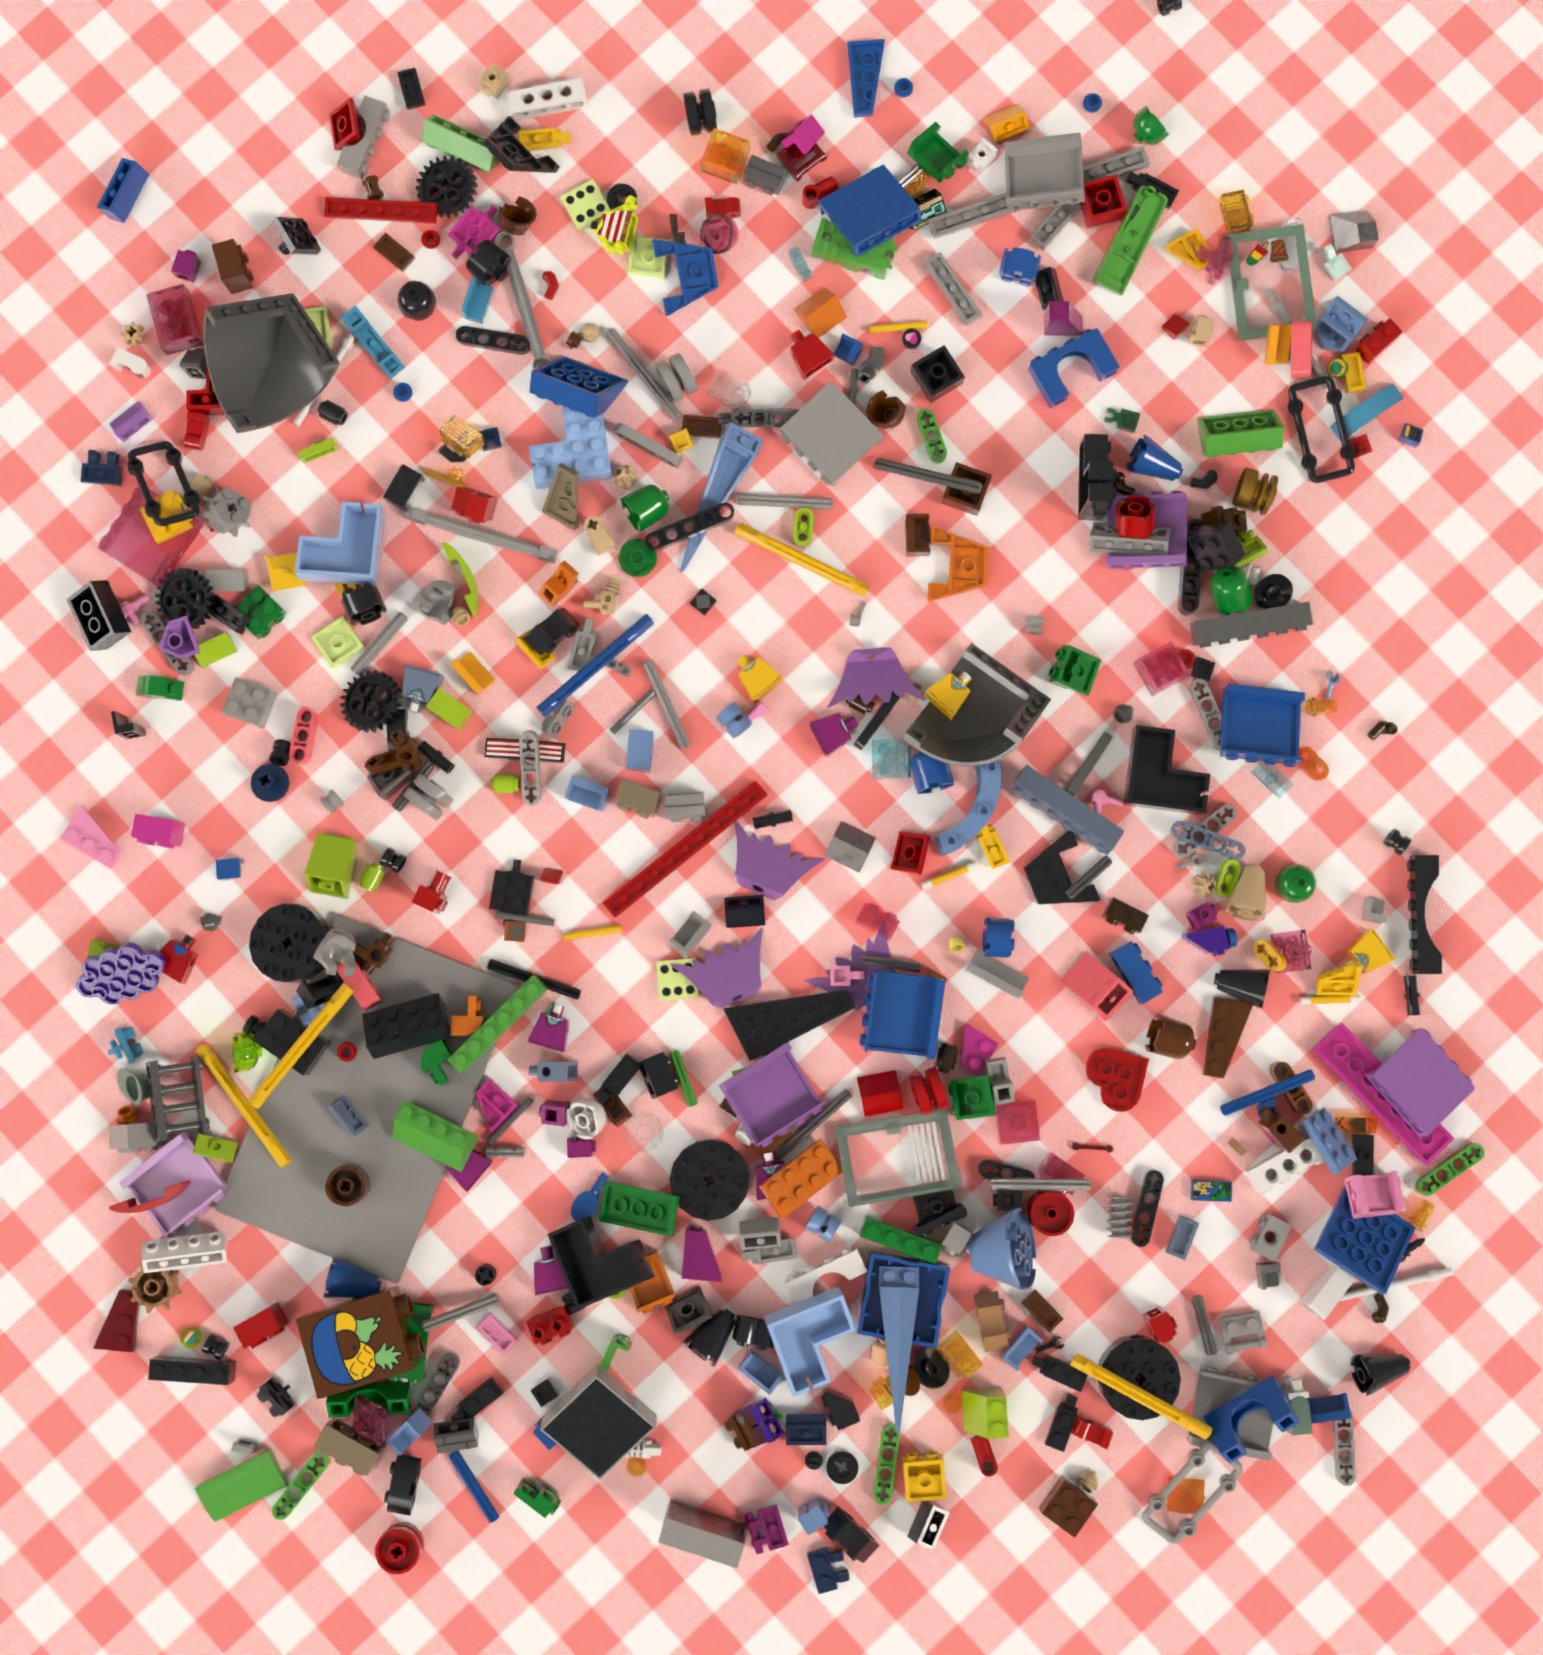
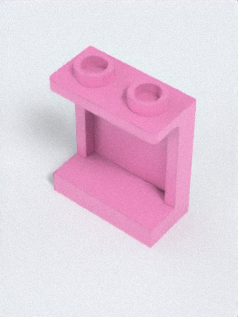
M1397 1171L1361 1176V1174L1353 1175L1344 1179L1353 1219L1398 1214L1406 1210L1405 1199L1402 1196L1400 1187L1401 1181Z

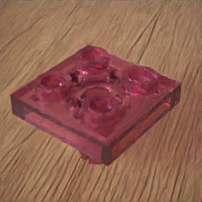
M1225 235L1215 252L1201 245L1199 247L1200 251L1197 250L1195 255L1197 258L1209 262L1205 268L1207 283L1213 286L1216 280L1219 281L1224 274L1223 268L1226 263L1229 264L1234 256L1232 240Z
M1306 929L1270 934L1271 942L1280 952L1282 950V954L1287 961L1285 969L1279 972L1276 971V973L1312 969L1310 962L1312 950L1308 949L1311 946L1307 942Z
M360 1394L355 1397L352 1429L367 1439L369 1443L381 1449L386 1446L388 1420L392 1415H389L384 1407H378Z

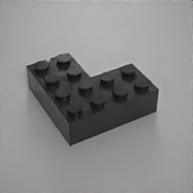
M1084 434L1079 444L1078 520L1101 521L1104 515L1107 514V510L1110 509V505H1113V500H1116V488H1113V481H1116L1117 469H1113L1114 462L1108 460V453L1111 452V441H1108V434Z
M1136 725L1132 728L1124 805L1203 815L1206 813L1208 795L1201 797L1200 795L1209 791L1210 774L1171 769L1176 730Z
M591 1216L547 1234L577 1310L655 1277L649 1260L645 1261L643 1258L647 1255L640 1239L605 1253Z

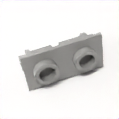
M567 699L564 700L552 711L555 713L554 717L549 714L546 716L540 730L555 739L576 706Z

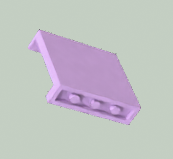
M188 1132L176 1136L119 1182L123 1189L129 1187L142 1204L166 1196L164 1188L190 1179L191 1184L178 1197L166 1204L147 1210L149 1216L164 1234L160 1239L178 1235L180 1233L179 1228L183 1225L187 1227L195 1221L194 1216L198 1213L202 1215L211 1208L209 1204L213 1201L215 1203L219 1202L226 1196L224 1193L230 1189L207 1157L193 1154L195 1141Z

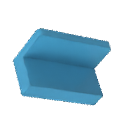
M472 276L461 313L464 319L483 324L494 287H487L483 283L478 282L475 276Z

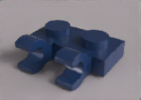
M89 450L88 463H82L80 482L84 484L121 486L123 467L117 465L120 455L116 454V452L108 451L107 465L98 464L101 453L97 452V450Z
M827 1547L807 1552L818 1594L838 1589L837 1583L850 1580L848 1569L834 1573L831 1564L844 1560L842 1549L828 1553Z

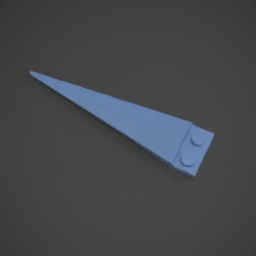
M732 422L727 424L723 436L718 443L697 513L728 500L756 458L763 439ZM706 515L702 518V522L707 525L711 524L713 518ZM708 531L689 538L680 572L686 569Z
M878 1266V1290L888 1358L895 1427L897 1434H899L919 1294V1267Z

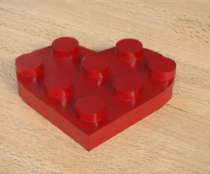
M1101 1048L1094 1050L1089 1055L1085 1065L1086 1076L1093 1084L1100 1087L1101 1101L1107 1108L1115 1112H1126L1136 1106L1140 1099L1149 1058L1114 1049Z

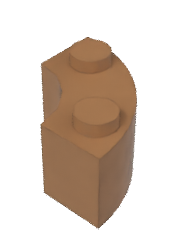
M998 1291L974 1295L985 1353L1008 1349V1340L1011 1339L1009 1327H1005L1002 1313V1311H1005L1004 1299L999 1298Z

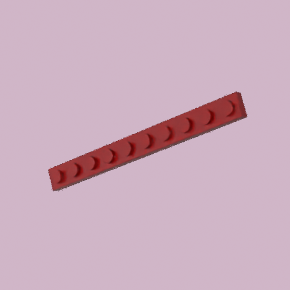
M756 780L605 900L603 902L604 906L614 918H617L768 796Z

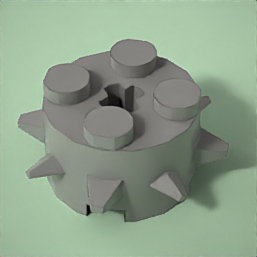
M217 487L216 495L213 498L203 497L208 504L202 515L209 520V526L217 533L225 534L228 532L237 537L238 529L241 526L250 528L251 525L247 522V519L250 515L251 504L239 492L231 488L222 490L220 487Z

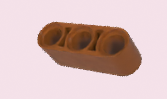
M1276 1061L1269 1067L1270 1075L1275 1083L1296 1075L1291 1066L1286 1062ZM1279 1065L1284 1067V1073L1281 1076L1276 1072ZM1302 1085L1296 1087L1292 1093L1288 1091L1282 1093L1294 1112L1307 1114L1312 1110V1100ZM1301 1099L1305 1101V1108L1303 1110L1298 1108V1102Z

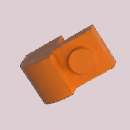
M564 560L560 563L555 575L544 582L539 595L553 607L574 588L578 582L576 578L579 573Z
M468 996L467 1016L452 1015V1036L473 1035L485 1023L486 1016H478V1013L482 1011V1000H479V996Z

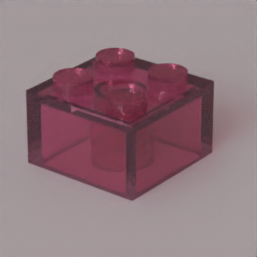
M1172 641L1138 658L1133 663L1151 697L1186 680L1190 676Z
M1023 1100L995 1105L998 1144L1040 1141L1036 1100Z

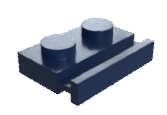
M786 1414V1445H827L826 1414Z

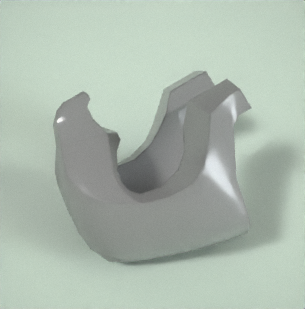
M445 580L432 582L416 594L413 599L415 609L423 616L446 625L452 619L451 608L455 586Z
M331 929L325 935L313 956L315 960L325 967V974L336 975L337 964L335 961L346 966L344 976H353L356 969L353 955L356 946L354 936L341 929Z

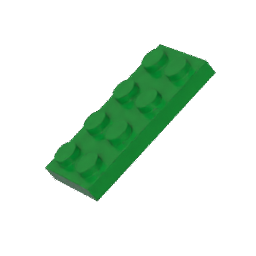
M605 1181L599 1221L672 1237L674 1236L680 1196Z

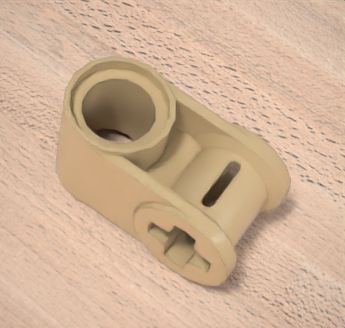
M595 516L588 517L584 522V527L597 554L600 555L615 547L612 538L605 530L600 519ZM591 523H594V525H596V530H593L591 528Z

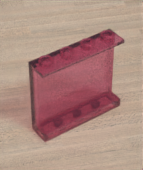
M137 487L133 491L130 501L122 507L119 517L111 523L109 532L100 539L98 549L155 586L162 587L160 579L166 580L165 574H171V570L175 569L204 525L193 518L191 521L193 528L157 544L140 511V508L144 507L146 502L140 487ZM150 490L153 500H156L155 498L159 495Z

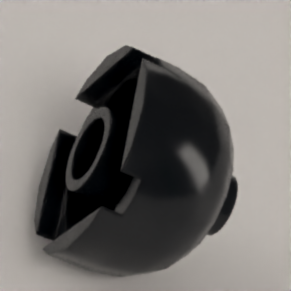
M416 280L405 283L400 288L397 296L400 311L406 318L414 319L415 321H421L431 316L437 302L435 294L429 285Z

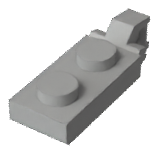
M586 618L584 628L579 627V630L576 632L568 669L579 671L590 662L597 632L593 630L594 620Z
M795 1238L781 1239V1247L777 1246L775 1248L773 1246L772 1248L765 1247L764 1249L757 1248L756 1250L753 1248L752 1250L741 1251L742 1261L752 1259L753 1264H764L798 1258Z

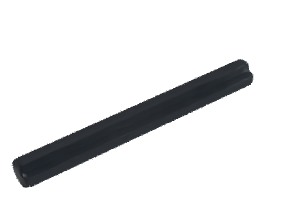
M490 959L487 965L489 970L524 982L533 975H536ZM536 975L550 991L573 999H579L581 995L580 989Z

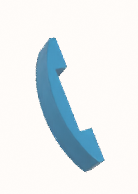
M356 305L341 316L347 327L390 379L405 368Z
M1393 383L1343 416L1348 437L1404 399ZM1335 422L1330 428L1340 440L1337 423Z

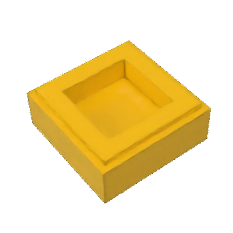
M687 428L669 435L676 454L694 447Z

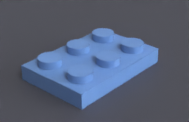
M1325 1107L1300 1122L1333 1175L1341 1172L1357 1160L1354 1150L1348 1145L1343 1133L1337 1128L1331 1114L1327 1112Z

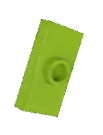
M332 437L323 442H314L310 447L298 451L297 454L303 463H307L337 451L339 447Z
M198 1133L193 1154L232 1163L238 1142Z

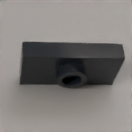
M416 68L397 72L407 110L425 106Z
M1352 1134V1149L1357 1157V1160L1352 1163V1175H1374V1135Z

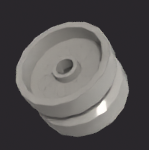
M679 352L669 357L671 368L665 361L654 365L659 380L673 403L683 399L681 387L689 395L698 391L696 381Z
M419 773L414 779V784L422 791L418 792L413 787H408L403 796L438 821L443 811L435 803L438 802L444 807H449L454 799L445 793V789L433 780H428Z

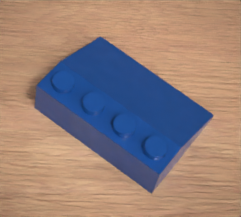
M562 356L531 371L529 393L537 395L540 399L550 400L555 405L568 407L571 411L581 412L589 418H596L606 412L626 387L628 380Z

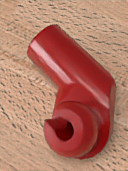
M545 271L542 274V279L547 283L548 288L544 297L553 300L559 283L555 273Z

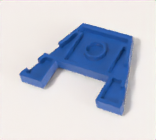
M657 239L652 240L655 257L675 255L682 293L678 296L662 298L665 316L673 314L675 311L719 287L712 248Z

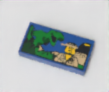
M1191 1180L1190 1200L1232 1202V1182Z

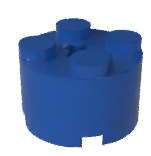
M1013 247L1012 251H1008V248H1005L999 268L1001 280L1004 282L1015 280L1020 281L1019 284L1022 286H1031V283L1037 279L1041 256L1035 257V252L1023 248Z
M985 917L984 925H987V929L983 931L982 948L983 952H985L983 956L1008 958L1012 955L1015 945L1014 939H1011L1015 926L1014 920H1010V918Z

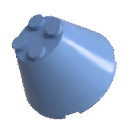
M1013 1208L973 1233L971 1242H967L966 1248L968 1254H971V1270L973 1273H979L1024 1291L1031 1289L1035 1281L1036 1269H1033V1258H1037L1036 1246L1028 1216L1020 1212L1022 1211L1021 1208Z

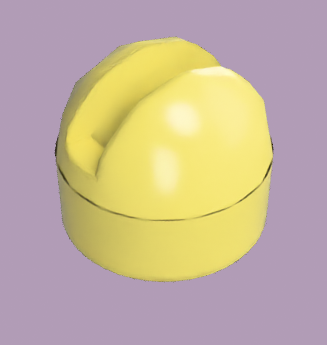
M956 935V938L951 937L949 939L948 945L951 952H960L965 948L964 940L960 936Z

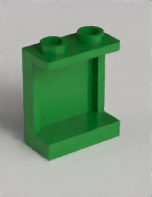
M935 121L911 142L907 154L941 183L946 178L949 180L954 175L956 169L964 167L967 163L966 157L969 152L965 150L960 154L938 134L941 126Z

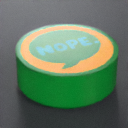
M1335 358L1329 362L1327 371L1330 376L1339 379L1347 374L1348 364L1341 358Z

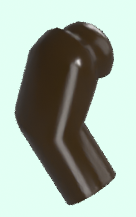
M1377 1293L1373 1297L1378 1309L1377 1312L1372 1314V1320L1376 1324L1384 1323L1389 1312V1306L1384 1295Z

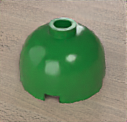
M1146 105L1136 114L1133 120V127L1136 132L1133 135L1139 143L1144 141L1148 145H1155L1170 135Z
M1291 864L1283 867L1276 876L1275 888L1278 895L1287 902L1301 903L1308 900L1314 894L1316 878L1308 867L1301 864Z

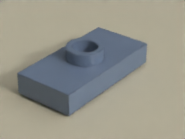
M345 1095L327 1107L351 1139L368 1127Z
M1179 1215L1165 1252L1186 1260L1199 1223Z

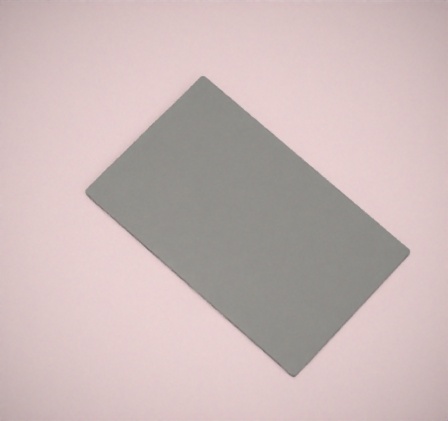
M340 915L336 916L331 929H341L351 933L354 936V940L366 949L377 938L381 940L385 934ZM396 938L391 945L393 950L387 962L380 969L376 967L371 975L365 972L383 1000L369 1010L364 1011L352 994L319 1033L331 1043L310 1074L303 1076L291 1068L260 1108L256 1109L290 1155L292 1161L286 1167L280 1168L249 1125L226 1181L230 1189L224 1193L226 1196L216 1205V1211L331 1258L341 1259L393 1283H398L401 1280L447 1166L393 1139L395 1116L403 1100H406L462 1127L496 1043L464 1074H460L448 1060L440 1064L450 1081L440 1086L439 1083L435 1084L430 1076L431 1070L423 1073L421 1069L423 1052L435 1042L373 1059L366 1048L362 1014L439 993L446 1006L451 1038L444 1040L452 1054H454L472 1036L451 1035L452 1015H468V996H479V1000H482V1011L478 1013V1016H486L487 1021L518 990V987L514 984ZM379 949L375 950L373 953V958L375 960H379L381 958L382 954ZM353 952V955L362 966L366 960ZM324 968L318 975L312 977L308 984L326 978L328 975L325 974L326 969ZM304 1005L297 1009L295 1017L300 1021V1015L308 1012L307 1007ZM351 1042L356 1046L357 1056L354 1060L344 1062L339 1059L337 1049L340 1044ZM349 1048L345 1049V1055H350L351 1050ZM277 1058L273 1069L279 1063L280 1059ZM343 1095H345L368 1125L365 1130L352 1139L327 1108ZM348 1164L358 1165L366 1171L370 1179V1191L367 1196L359 1203L351 1206H340L330 1201L325 1191V1184L329 1174L340 1166ZM347 1182V1184L344 1185L345 1188H349L351 1186V1183Z

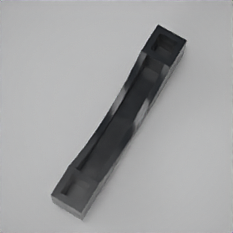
M1413 855L1407 861V871L1410 872V879L1407 882V888L1410 891L1408 910L1411 911V919L1408 922V927L1411 931L1409 949L1412 950V958L1409 963L1410 970H1412V974H1442V954L1430 938L1425 921V903L1428 892L1433 882L1439 876V855Z

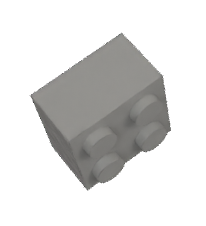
M235 677L222 714L264 729L278 693L272 689Z

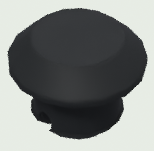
M816 1451L809 1452L805 1457V1464L811 1470L820 1468L823 1463L822 1456Z

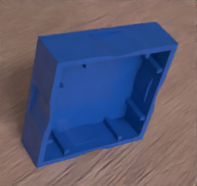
M870 1251L856 1329L857 1334L885 1339L878 1290V1266L919 1267V1294L912 1344L937 1348L942 1321L941 1309L946 1297L950 1266Z

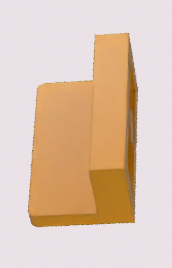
M1018 104L983 118L984 123L989 126L994 143L1030 129L1026 111Z
M1268 324L1265 364L1288 363L1291 324Z
M468 652L459 661L455 659L450 663L477 695L481 694L495 682L494 677L472 652Z

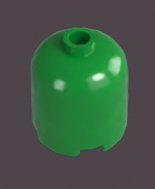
M646 485L620 498L622 508H627L630 514L627 516L628 520L635 530H639V532L664 518L669 511L667 501L670 498L665 490L661 491L656 485Z
M1237 566L1215 571L1210 582L1215 608L1220 613L1226 615L1237 611L1242 613L1248 609L1252 603V591L1245 571Z

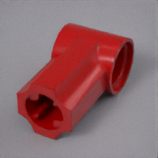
M830 176L815 185L805 186L802 193V205L807 209H813L818 205L819 200L837 191L839 187L835 178ZM807 195H813L815 198L809 199Z
M978 1435L970 1438L981 1473L987 1477L995 1475L998 1465L989 1439ZM984 1462H993L994 1467L992 1470L987 1471L983 1469Z

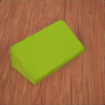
M225 632L199 644L200 653L196 654L195 657L201 668H204L238 651L230 634Z

